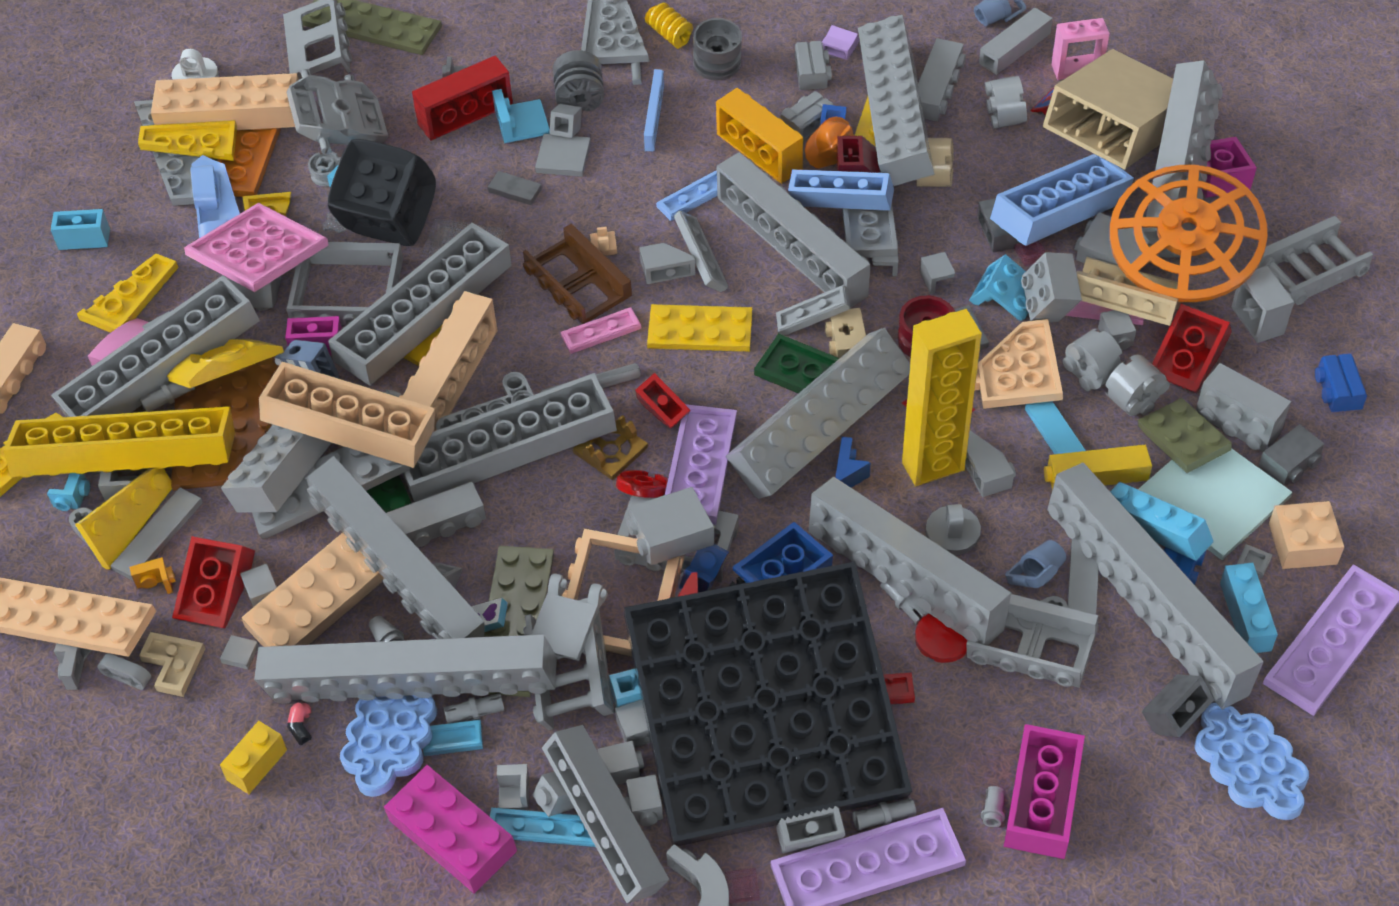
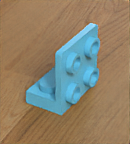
M502 89L492 91L495 113L504 143L550 134L540 99L510 105L509 98H504Z
M1006 254L987 267L969 301L975 305H980L984 301L989 302L994 299L1016 319L1023 321L1029 313L1026 309L1025 291L1021 284L1022 275L1026 271Z

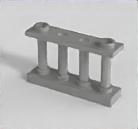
M1333 216L1266 246L1264 256L1258 268L1268 266L1272 273L1277 275L1281 285L1292 295L1294 304L1300 305L1308 297L1356 275L1361 277L1366 274L1370 269L1373 254L1369 251L1357 257L1337 237L1341 221L1336 216ZM1323 243L1330 244L1347 262L1336 266L1318 246ZM1303 252L1310 253L1325 268L1326 272L1316 276L1297 255ZM1283 261L1289 262L1306 281L1296 285L1277 264Z
M584 598V599H581V600H578V601H582V602H586V603H587V602H588V598ZM598 610L582 651L586 655L587 664H584V668L556 675L555 688L587 679L590 683V691H588L587 695L551 704L550 690H546L545 693L541 694L535 693L536 706L533 707L534 717L547 730L554 729L553 716L591 706L603 716L614 713L600 610ZM529 614L525 615L526 627L523 629L524 635H531L537 621ZM556 655V656H557V660H558V659H561V658H565V657Z

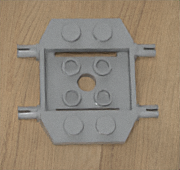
M304 68L300 72L302 78L289 86L286 93L296 132L319 142L323 154L331 153L330 143L348 145L352 139H364L384 143L387 140L388 133L378 98L363 82L355 81L353 75L350 76L348 74L344 77L343 81L336 82L323 76L311 75L310 69ZM313 92H316L317 94V103L321 109L323 123H321Z

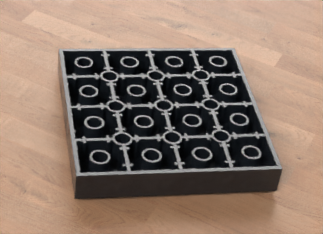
M855 561L624 607L626 629L672 846H682L776 826L781 818L786 820L787 817L791 819L793 815L795 817H798L799 814L803 816L805 813L809 815L811 811L813 813L817 810L821 812L822 809L827 811L829 807L833 809L836 806L842 812L875 805L880 802L908 798L911 794L912 788Z

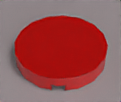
M643 470L623 471L617 476L616 487L618 490L629 495L658 498L665 495L668 479L660 474H655V478L648 476L649 472Z
M931 614L925 615L918 622L915 630V641L921 654L940 663L954 662L965 656L968 640L964 636L945 626Z

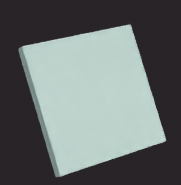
M1232 448L1231 451L1189 473H1186L1171 460L1138 489L1205 519L1214 541L1207 550L1221 560L1229 555L1272 515L1274 506L1283 505L1291 498L1293 493Z

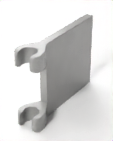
M555 573L550 577L548 593L531 635H545L556 655L579 661L598 610L606 600L608 592L603 589L602 585L592 584L589 589L587 603L563 597L561 595L566 590L568 581L563 579L562 575Z

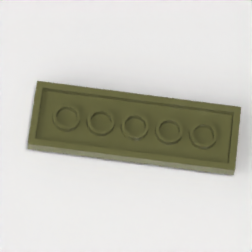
M336 0L337 3L341 2L345 9L346 16H343L348 27V31L345 32L347 37L423 55L442 27V23L439 20L358 0ZM330 6L303 16V26L314 28L331 20Z
M499 545L489 601L503 598L508 604L504 627L484 632V637L524 635L523 629L526 627L525 615L531 614L537 620L548 593L554 549ZM517 691V693L513 695H506L500 693L501 695L505 696H531V692L529 691ZM489 692V694H492V695L497 694V693H500V692Z

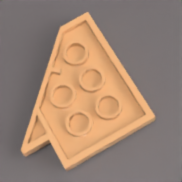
M1048 319L1022 322L978 362L975 390H980L983 409L1063 400V391Z

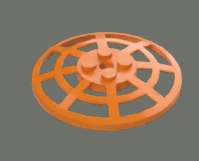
M1200 165L1164 167L1141 177L1127 188L1119 198L1110 222L1112 254L1126 277L1141 289L1177 298L1178 302L1213 300L1239 288L1259 267L1264 256L1268 238L1264 211L1258 199L1249 188L1238 179L1223 171ZM1189 172L1188 180L1170 182L1158 188L1149 182L1151 179L1165 174ZM1199 173L1221 178L1234 185L1237 189L1226 193L1215 185L1198 181ZM1139 187L1148 194L1139 205L1135 218L1119 219L1123 205L1132 192ZM1187 187L1186 198L1172 201L1164 194V192L1174 188ZM1198 188L1211 191L1220 198L1209 204L1197 198ZM1246 196L1251 201L1258 215L1260 230L1244 226L1243 215L1238 204L1235 202L1236 200ZM1154 199L1164 207L1159 217H1143L1146 208ZM1229 205L1235 216L1236 225L1221 222L1217 211ZM1184 223H1192L1196 228L1192 231H1186L1182 228V225ZM1142 227H1157L1159 240L1151 247L1147 245L1143 237ZM1134 228L1135 241L1142 254L1131 264L1120 247L1118 229ZM1220 233L1235 235L1232 245L1225 253L1216 245ZM1243 237L1258 240V247L1253 258L1238 273L1229 260L1239 250ZM1166 248L1174 254L1181 255L1180 265L1167 262L1157 255ZM1208 252L1214 259V261L1204 265L1190 266L1191 256ZM1150 261L1165 271L1179 274L1177 289L1154 283L1138 271ZM1221 267L1230 279L1223 284L1211 288L1188 290L1189 275L1205 274Z

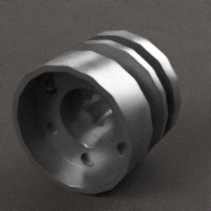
M711 18L701 22L696 27L693 37L694 69L697 74L710 80H724L732 77L741 67V30L738 25L724 18Z
M573 50L562 54L556 59L553 64V80L557 104L582 107V110L593 111L599 107L604 99L601 63L598 58L587 51Z

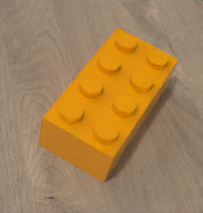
M735 88L716 101L718 136L748 159H751L753 163L781 184L791 178L792 169L803 170V136L798 131L793 130L782 119L777 118L765 106H761L749 94H745L739 88Z

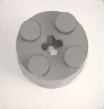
M1019 76L985 82L986 95L990 96L986 100L987 110L989 114H994L991 115L993 129L1027 122L1026 102L1023 101L1022 94H1024Z
M1092 329L1067 346L1066 357L1062 361L1066 370L1079 378L1080 386L1085 391H1090L1106 384L1111 373L1121 364L1119 355L1122 354V350L1109 333L1105 331L1099 333L1097 329Z
M1133 355L1129 357L1132 360L1130 363L1125 365L1122 362L1111 373L1105 385L1108 388V392L1105 391V394L1129 416H1135L1139 413L1144 416L1154 409V403L1160 395L1169 389L1170 383L1166 380V376L1145 357Z

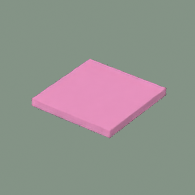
M257 203L184 247L185 255L256 292L327 247L328 238Z

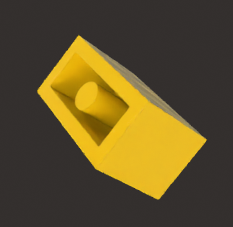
M258 720L220 764L226 780L247 794H250L287 751L282 735Z

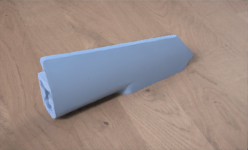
M204 155L191 164L194 205L197 210L199 238L240 214L225 164Z

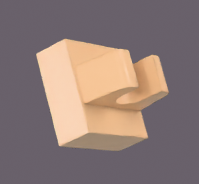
M607 226L597 227V233L590 234L591 243L605 256L617 254L615 232H607Z

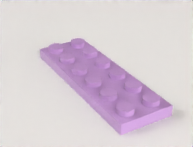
M686 405L691 411L680 423L665 495L693 487L712 524L716 525L728 466L726 455L731 450L737 410Z
M1353 564L1264 678L1263 685L1314 716L1399 604V591Z
M940 808L771 860V868L785 906H839L965 866L966 859L944 809Z

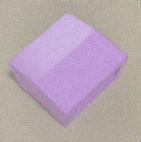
M832 25L822 41L823 48L828 50L830 55L848 60L859 43L858 34Z

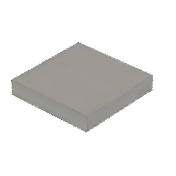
M543 134L535 166L536 173L583 177L591 144L590 137L574 136L569 138Z

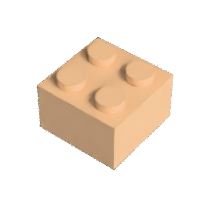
M1330 501L1274 506L1269 526L1282 569L1338 565L1344 550V544Z

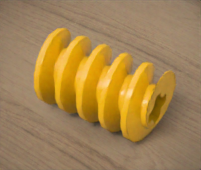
M662 2L652 6L645 14V22L662 35L663 38L668 40L676 49L688 43L693 31V24L687 22V19L681 17V14L676 12L669 4Z

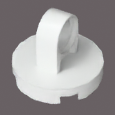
M185 49L182 52L180 63L172 71V80L219 77V71L214 61L202 57L201 53L195 49Z

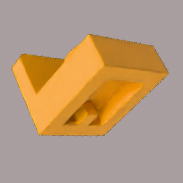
M162 557L129 567L137 589L152 588L158 583L163 582L167 594L173 593L171 583L176 582L172 566L166 567Z

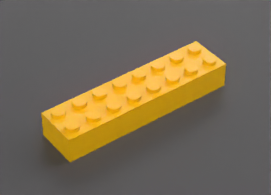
M967 309L950 312L945 316L925 320L913 326L902 464L915 487L965 470L982 335Z
M230 407L15 420L3 451L10 476H21L24 478L34 475L56 476L65 473L84 474L87 472H112L114 470L126 469L135 471L142 468L164 469L172 466L220 465L229 461L235 429Z

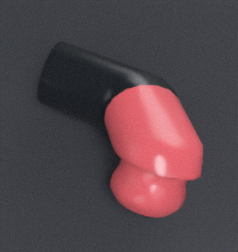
M298 702L290 708L287 728L298 744L303 745L312 738L303 725L304 719L310 716L311 707L308 703Z

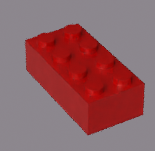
M495 55L412 91L419 127L429 140L432 141L495 113L492 93L494 90L502 89L504 98H509L510 105H512L513 99L509 71Z

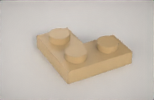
M150 632L139 656L142 662L163 666L154 685L158 692L184 697L203 656L205 647L200 642Z

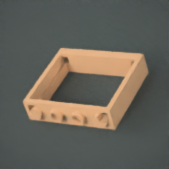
M584 529L582 538L578 537L576 541L575 564L571 563L569 567L568 580H570L568 590H565L562 596L574 600L578 599L592 545L640 554L637 546L638 539ZM685 555L667 561L657 601L675 597ZM603 635L605 651L632 656L629 640Z

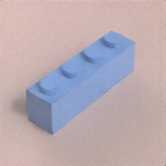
M792 169L788 192L791 197L799 200L803 207L890 211L894 187L889 173Z

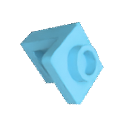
M70 473L64 490L49 489L47 495L53 507L61 511L78 509L81 507L84 496H88L90 492V482L85 474Z

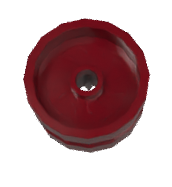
M926 295L910 299L902 306L899 314L898 344L905 355L911 358L913 326L922 321L932 320L945 316L950 312H955L950 303L942 298Z

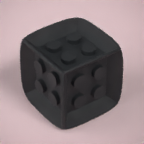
M352 139L346 146L335 172L328 195V209L344 228L356 234L390 243H400L402 246H413L423 230L436 189V178L427 163L410 151L370 140Z

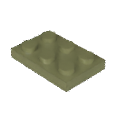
M1183 398L1138 420V426L1145 435L1186 473L1231 451L1232 442Z

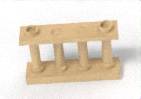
M1086 257L1083 272H1076L1081 298L1084 302L1169 326L1172 323L1175 309H1179L1181 304L1177 298L1139 288L1115 264ZM1138 271L1154 283L1177 289L1178 282Z

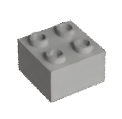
M1045 252L1022 275L1021 284L1025 291L1026 309L1029 312L1030 321L1048 319L1049 323L1059 322L1082 301L1073 254Z
M1268 266L1256 269L1253 275L1236 289L1231 307L1254 340L1259 343L1285 334L1294 301L1292 295L1281 285L1277 275L1273 274Z

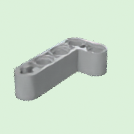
M510 372L502 380L505 396L444 416L437 421L436 429L440 430L534 394L522 373Z

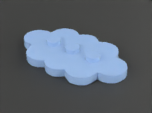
M403 695L401 699H390L386 696H375L373 700L359 699L355 708L357 718L351 721L346 728V736L349 742L340 752V760L348 773L356 775L355 781L361 793L370 797L385 794L394 785L396 777L409 776L421 767L424 757L421 749L426 747L432 739L433 733L429 724L434 721L437 715V706L433 697L419 698L414 695Z
M1216 702L1211 703L1201 715L1203 730L1198 733L1195 741L1197 754L1203 760L1211 763V776L1217 782L1227 785L1230 798L1242 807L1257 808L1263 806L1271 816L1281 820H1292L1298 817L1304 807V796L1301 791L1307 785L1309 770L1302 761L1292 757L1293 747L1287 739L1274 734V726L1266 717L1255 713L1240 715L1233 706L1222 710Z

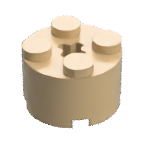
M928 138L935 175L917 179V187L952 186L953 139Z

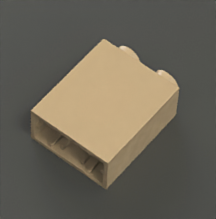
M1111 49L1055 85L1043 127L1123 169H1127L1161 144L1173 78Z

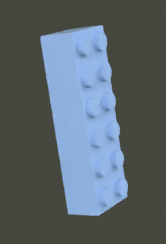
M1093 154L997 194L990 219L1020 243L1027 246L1095 216L1098 212L1101 213L1115 207L1119 198L1132 185L1134 177L1117 165Z

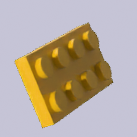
M651 304L647 348L750 352L752 307Z

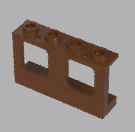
M571 223L563 228L564 239L538 255L533 257L527 250H524L523 268L529 276L534 275L543 290L548 289L552 293L553 299L558 305L563 304L567 308V312L573 320L578 319L582 324H585L631 297V280ZM559 255H565L578 268V271L558 282L542 265ZM588 284H594L608 299L585 313V308L571 294Z

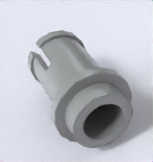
M990 786L986 789L985 808L981 812V818L988 827H999L1001 822L1005 820V814L1003 813L1005 790L1001 787Z

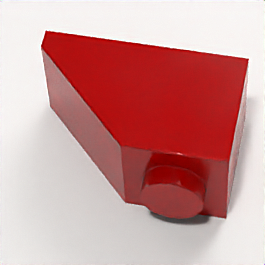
M655 373L635 390L638 401L656 419L671 429L691 411Z

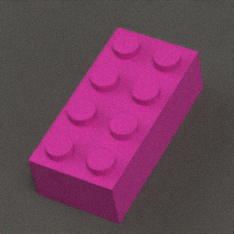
M1025 724L1003 847L1065 859L1071 831L1084 735Z
M428 765L384 806L389 821L474 894L517 852L513 836Z

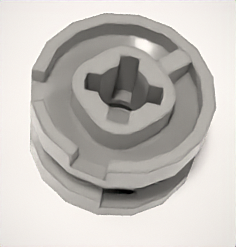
M333 151L329 154H320L319 152L314 154L308 162L312 181L316 185L328 187L327 176L339 164L341 157L339 158L337 153Z

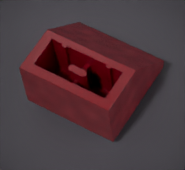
M837 136V171L881 173L876 147L863 136Z

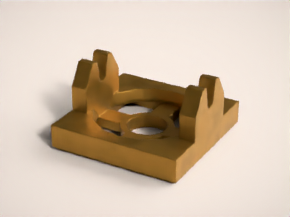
M623 415L615 421L617 430L611 432L620 434L615 441L606 442L602 438L597 437L578 444L573 448L575 455L612 481L648 448V443L637 436V429L633 422L629 421L626 423ZM628 440L631 449L626 456L621 452V445ZM592 443L601 447L600 450L598 449L595 452ZM608 444H614L619 450L615 455H606L603 452V448ZM607 458H608V459L616 458V459L619 460L618 462H613V463H606V462H605V460H606Z

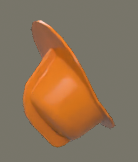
M836 116L828 118L809 137L804 151L810 165L819 169L837 163V136H854L849 122Z

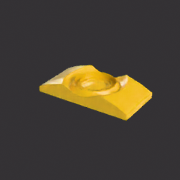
M230 339L224 346L209 350L202 355L190 354L176 365L167 377L170 382L192 388L284 353L282 346L260 340Z

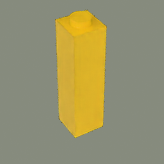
M1146 444L1049 455L1048 466H1044V478L1046 483H1051L1053 490L1058 473L1084 462L1104 486L1118 484L1119 482H1141L1149 480L1152 463Z

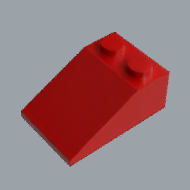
M1181 304L1152 364L1166 376V380L1169 383L1197 394L1221 356L1232 333L1230 322Z
M191 536L172 618L225 629L245 588L240 573L251 570L255 550L242 545Z

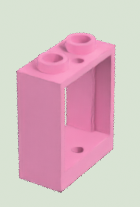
M1103 18L1057 24L1051 63L1057 80L1069 77L1106 53L1110 33ZM1096 40L1094 54L1066 57L1068 43Z

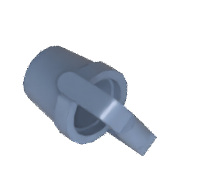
M983 0L974 7V13L977 20L986 27L1001 19H1004L1005 22L1010 21L1025 11L1026 5L1023 0H1013L1020 10L1011 15L1012 11L1008 0Z
M1047 540L1035 549L1028 551L1021 557L1018 563L1005 573L1007 581L1011 585L1039 588L1046 585L1066 561V553L1057 542Z

